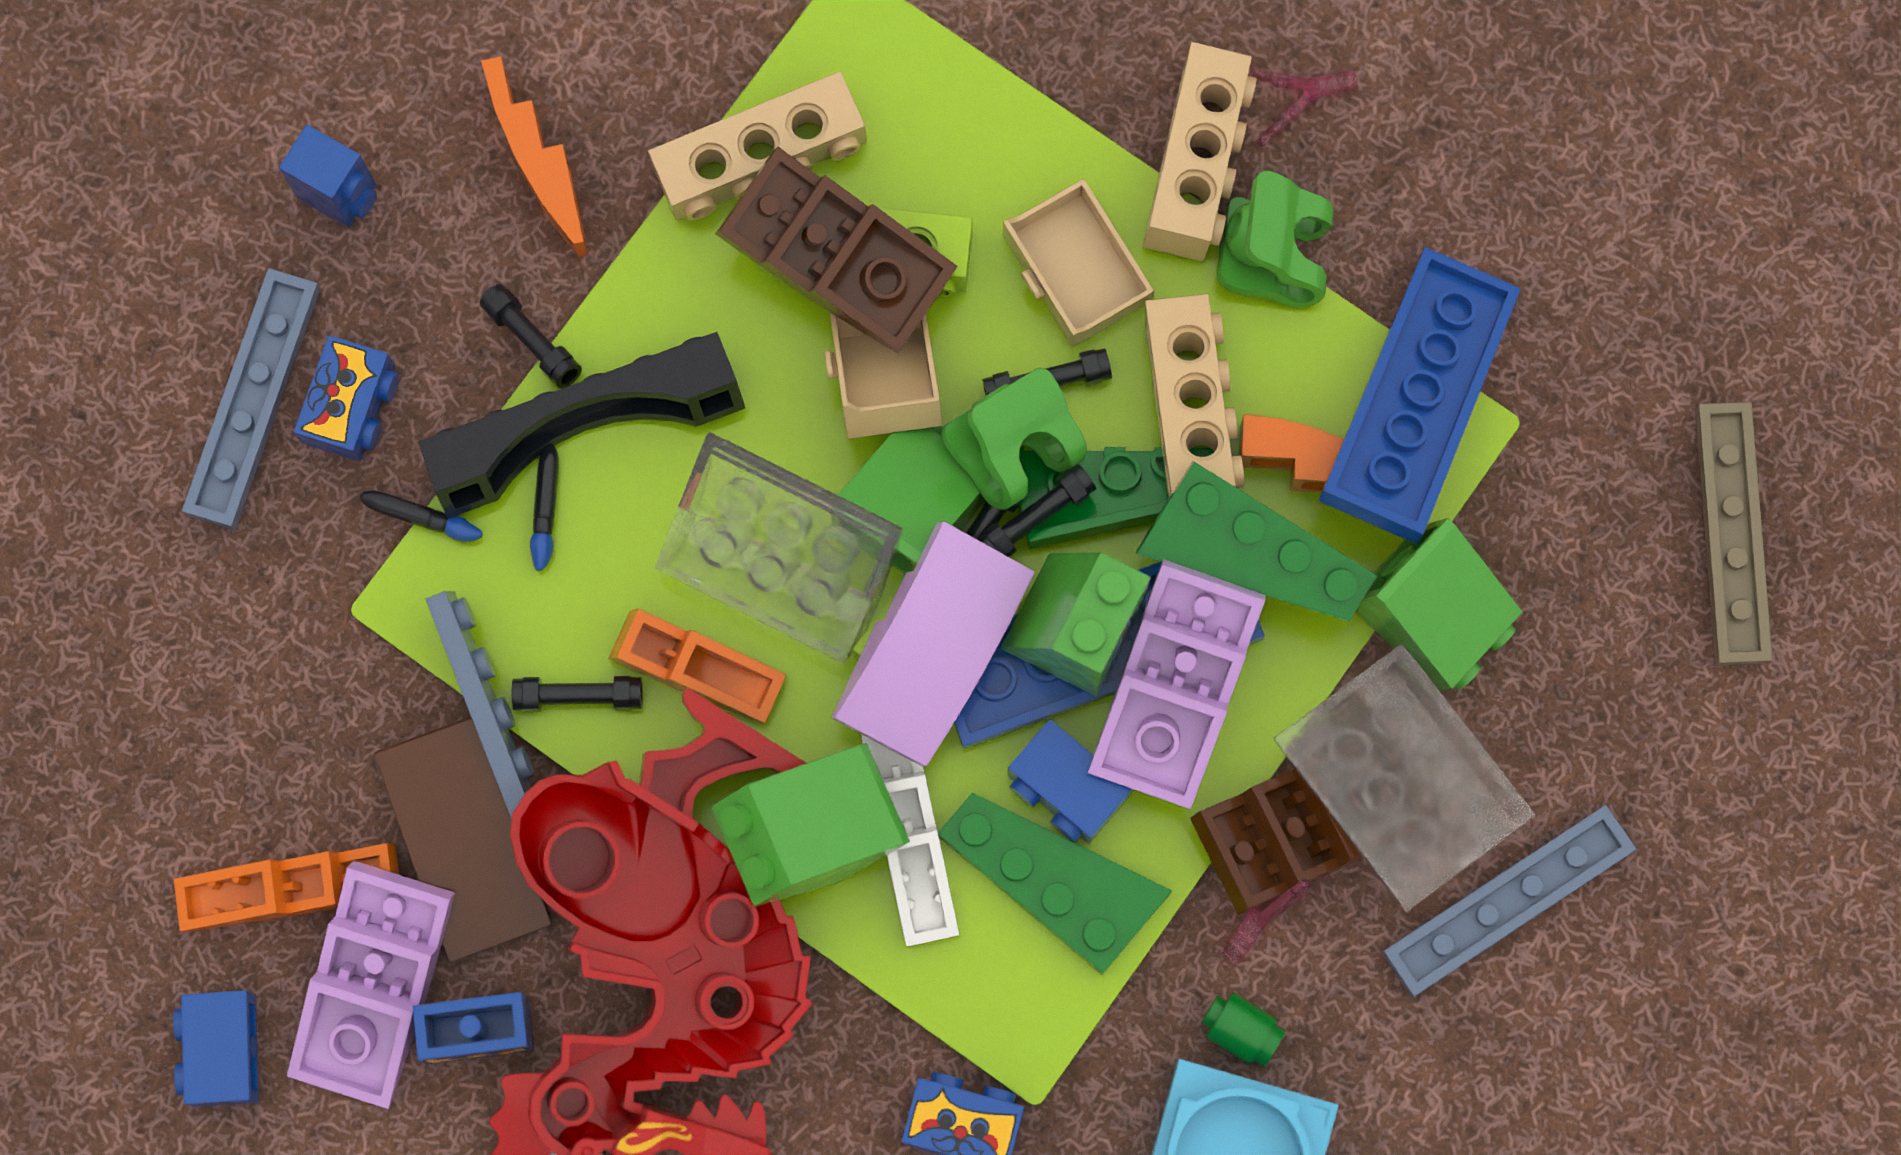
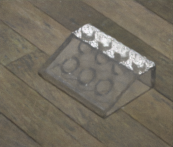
M709 432L705 437L654 568L845 664L853 653L852 649L868 630L883 595L904 528Z
M1403 643L1273 739L1406 913L1523 827L1536 815Z

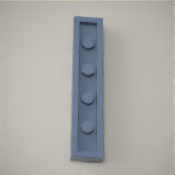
M268 268L182 508V512L186 516L236 530L321 290L317 282Z
M443 591L425 600L510 817H512V813L518 803L531 788L529 778L535 776L534 769L525 748L520 747L516 749L509 729L515 727L514 717L504 697L497 699L489 679L496 676L495 669L487 650L484 647L477 649L470 629L476 627V621L465 597L458 599L455 591Z
M1604 805L1384 950L1382 955L1411 998H1413L1637 849L1607 805Z

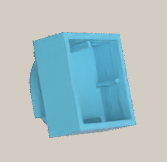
M1179 1059L1174 1069L1151 1155H1325L1339 1105Z

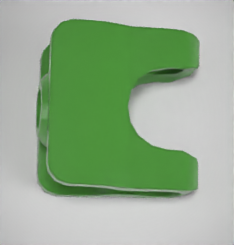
M1272 171L1260 172L1253 180L1251 200L1235 197L1225 206L1224 215H1226V221L1221 238L1217 279L1221 286L1238 294L1268 298L1295 308L1310 307L1320 302L1325 297L1326 273L1323 267L1304 257L1294 239L1304 242L1320 239L1332 228L1334 209L1330 201L1322 196L1299 188L1290 179Z
M1043 368L1031 371L1010 385L1004 384L976 401L970 410L947 423L942 428L941 433L943 442L950 454L969 473L985 500L1000 510H1006L1024 499L1027 495L1028 479L1019 460V449L1021 446L1032 449L1047 467L1057 472H1064L1067 469L1073 468L1084 461L1087 454L1086 441L1068 411L1065 397L1057 381L1047 369Z

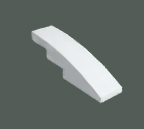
M861 734L862 742L868 745L910 840L906 845L887 855L906 947L958 936L957 921L923 767Z

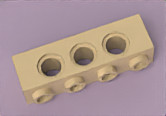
M1191 42L1183 67L1143 248L1203 262L1209 245L1219 246L1226 221V215L1217 213L1220 198L1229 200L1236 176V169L1228 167L1230 153H1240L1247 123L1238 121L1241 106L1250 107L1257 78L1248 76L1252 56ZM1202 103H1216L1223 109V111H1209L1202 105ZM1196 147L1207 149L1213 157L1201 158L1194 154L1191 149ZM1185 193L1195 194L1203 203L1199 205L1189 204L1183 200L1181 195Z
M841 71L648 150L652 167L675 220L678 221L685 217L688 220H697L715 211L717 208L716 204L733 197L739 200L768 159V157L764 159L749 157L746 153L753 144L763 142L771 145L774 149L780 147L810 170H812L813 164L831 157L833 161H838L858 152L860 145L867 142L865 124ZM804 123H814L822 129L819 135L812 139H801L794 134L795 130ZM717 162L726 167L724 173L716 179H705L699 175L700 169L707 163Z
M1208 294L1145 301V329L1168 499L1192 461L1236 488L1244 487L1241 455H1231L1229 441L1237 439L1234 407L1225 408L1222 393L1230 391L1227 359L1218 360L1216 344H1223L1224 342L1221 313H1211ZM1189 350L1196 352L1200 357L1195 360L1186 361L1176 355L1179 352ZM1189 398H1200L1207 405L1194 409L1187 407L1182 402ZM1203 445L1211 448L1214 453L1206 457H1198L1189 450L1195 446Z

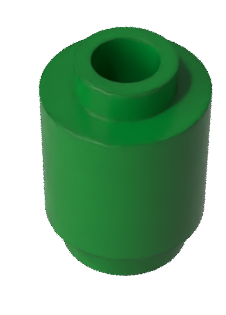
M1232 992L1227 1000L1217 995L1201 1022L1209 1027L1205 1036L1207 1040L1248 1065L1254 1061L1263 1068L1274 1054L1286 1032L1285 1029L1275 1024L1277 1018L1235 992Z

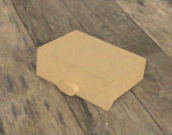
M1085 179L1080 180L1023 214L1003 221V236L1025 270L1021 273L1024 282L1036 300L1042 298L1071 347L1076 346L1145 306V301L1153 300V288Z
M830 312L835 352L825 351L828 378L839 377L847 439L943 426L926 314L900 352L896 353Z

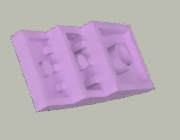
M944 521L936 523L914 571L906 572L885 619L876 622L831 718L918 765L926 767L984 673L1035 571Z
M1162 560L1088 770L1089 774L1191 809L1227 714L1228 703L1245 661L1247 648L1265 603L1266 595L1171 561Z
M353 861L347 867L336 915L328 924L318 969L309 982L287 1077L383 1108H390L415 1036L412 1006L425 1004L455 892L357 861Z

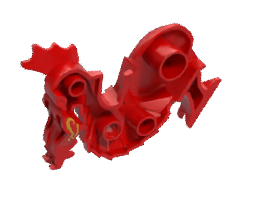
M686 688L683 692L682 703L692 718L701 725V735L684 747L646 751L642 754L639 784L625 778L618 761H608L583 775H552L539 780L524 794L512 813L510 839L516 865L527 885L553 910L578 928L566 948L580 955L582 977L650 988L651 1003L648 1013L642 1021L627 1031L615 1035L561 1033L560 1058L543 1073L519 1072L504 1075L501 1079L504 1102L501 1108L489 1119V1123L498 1134L499 1140L490 1155H550L551 1152L556 1155H601L604 1149L612 1153V1155H654L665 1149H674L683 1155H772L766 1147L767 1129L765 1112L762 1104L758 1101L752 1103L746 1119L738 1106L725 1094L719 1098L718 1109L714 1118L700 1100H696L690 1113L684 1116L633 1099L634 1092L661 1089L663 1081L698 1082L701 1074L737 1079V1072L740 1070L771 1064L769 1057L794 1036L791 1029L813 1004L806 998L811 956L803 955L801 952L794 916L786 915L780 900L754 906L730 850L699 822L694 820L692 814L693 802L699 791L721 778L763 767L781 773L804 765L806 762L689 688ZM731 986L738 995V1004L735 1010L726 1016L716 1015L711 1008L713 993L720 987Z

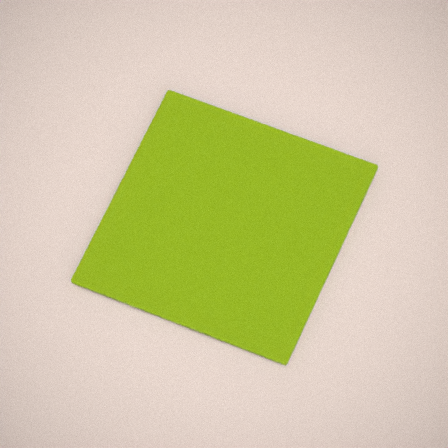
M812 0L722 118L723 120L841 71L865 124L867 142L861 144L859 151L852 156L838 161H833L831 157L813 164L811 171L819 177L826 175L867 206L874 204L879 208L972 217L973 233L966 292L955 291L953 296H937L926 312L940 398L942 427L970 410L973 403L986 396L982 382L983 378L991 377L993 374L1008 371L1009 376L1013 377L1029 373L1037 368L1045 369L1079 360L1080 352L1105 348L1111 367L1112 379L1087 387L1084 380L1059 386L1065 397L1068 411L1083 434L1087 444V451H1104V447H1126V451H1153L1155 447H1161L1145 329V306L1076 346L1071 347L1042 298L1036 300L1021 276V273L1025 270L1003 236V221L1023 214L1082 179H1085L1153 288V300L1208 294L1211 313H1221L1224 342L1223 344H1216L1218 360L1227 359L1229 366L1230 391L1222 393L1225 408L1234 407L1236 415L1237 439L1229 440L1232 456H1239L1240 425L1244 414L1280 418L1312 426L1344 439L1390 330L1328 287H1326L1325 297L1320 302L1305 308H1295L1268 298L1245 296L1225 289L1217 279L1220 244L1219 246L1209 245L1203 262L1143 248L1159 172L906 0ZM804 123L795 130L794 134L801 139H812L818 136L822 129L814 123ZM760 142L753 144L746 154L753 159H764L772 153L774 148L767 143ZM717 162L707 163L700 169L699 175L705 179H716L724 173L726 167ZM1190 193L1181 195L1183 200L1189 204L1199 205L1203 203ZM664 195L556 336L552 344L555 347L563 346L581 365V374L571 384L573 385L583 381L590 375L606 373L630 364L641 356L654 355L682 345L690 338L703 337L718 332L746 409L697 427L674 421L646 419L614 422L583 431L556 444L555 448L559 457L555 518L553 519L554 525L551 534L554 541V549L548 565L542 571L535 569L530 550V539L534 534L533 514L539 456L512 480L497 501L459 515L482 531L483 535L480 539L473 542L456 541L448 537L445 532L441 533L413 524L351 608L353 616L358 621L463 696L425 599L443 591H455L458 599L465 597L476 621V627L470 629L477 649L484 647L487 650L495 669L496 676L489 680L496 698L504 697L514 717L515 727L509 730L572 775H583L608 761H618L625 778L639 784L642 754L646 751L684 747L701 735V725L692 718L682 703V691L608 659L629 611L638 608L685 631L693 630L786 674L766 723L762 724L721 707L719 708L804 762L809 763L863 744L860 733L831 717L858 662L853 657L852 649L889 601L894 599L905 575L838 528L835 524L832 502L892 433L847 439L839 377L828 378L825 351L835 352L830 312L782 280L770 278L767 276V272L759 271L758 264L715 235L738 202L735 197L716 204L717 208L715 211L703 218L688 220L685 217L676 221ZM1189 350L1179 352L1176 355L1186 361L1195 360L1200 357L1196 352ZM538 360L501 410L530 401L541 393L560 390V388L544 375L539 367L540 361ZM1481 391L1428 524L1449 518L1451 521L1455 519L1519 427V419L1515 414ZM1189 398L1182 402L1187 407L1194 409L1207 405L1200 398ZM1199 445V446H1195V447H1193V448H1209V447L1203 446V445ZM1024 446V450H1032ZM1243 468L1244 487L1238 488L1239 490L1373 573L1405 540L1402 537L1319 502L1318 500L1322 492L1290 491L1291 470ZM436 495L427 507L445 513ZM986 500L982 503V505L970 519V521L962 530V532L966 533L968 531V529L970 528V526L972 525V523L974 522V520L986 504ZM1019 506L1014 513L1007 510L997 525L1002 527L1020 514ZM1154 522L1030 550L1027 538L1024 536L1014 544L1017 552L1009 558L1035 571L1015 614L1019 613L1049 553L1101 552L1136 570L1161 562L1136 554V550ZM1265 596V603L1258 619L1265 637L1259 642L1248 645L1245 661L1228 703L1227 714L1191 809L1132 789L1131 796L1090 844L1081 837L1074 842L1172 890L1167 899L1103 975L940 838L941 851L959 931L958 936L906 947L887 855L837 884L780 899L786 915L794 916L798 938L1027 1103L1038 1105L1044 1101L1212 863L1190 817L1203 809L1240 795L1249 788L1272 778L1375 630L1356 611L1348 622L1277 598ZM614 676L642 677V709L616 711L614 704L542 705L541 712L513 711L512 708L513 679L540 677L542 684L613 683ZM1114 695L963 749L953 724L928 765L923 767L937 832L942 829L966 799L974 793L1066 838L1051 824L1050 821L1055 816L1039 802L1034 807L1029 806L1009 788L1013 780L1007 776L1008 767L1049 719L1094 755ZM763 767L730 775L703 787L693 802L692 814L694 820L699 822L729 849L711 806L745 785L778 774V772Z

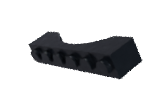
M714 332L703 337L690 338L682 345L654 355L641 356L630 364L606 373L590 375L583 381L560 390L541 393L534 399L514 407L492 411L481 419L457 428L441 430L434 436L421 440L418 443L434 491L449 519L497 501L512 480L534 459L539 457L548 445L555 446L583 431L614 422L642 419L674 421L697 427L746 408L719 334Z

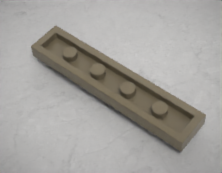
M1752 402L1699 404L1695 408L1715 666L1768 665L1773 661Z

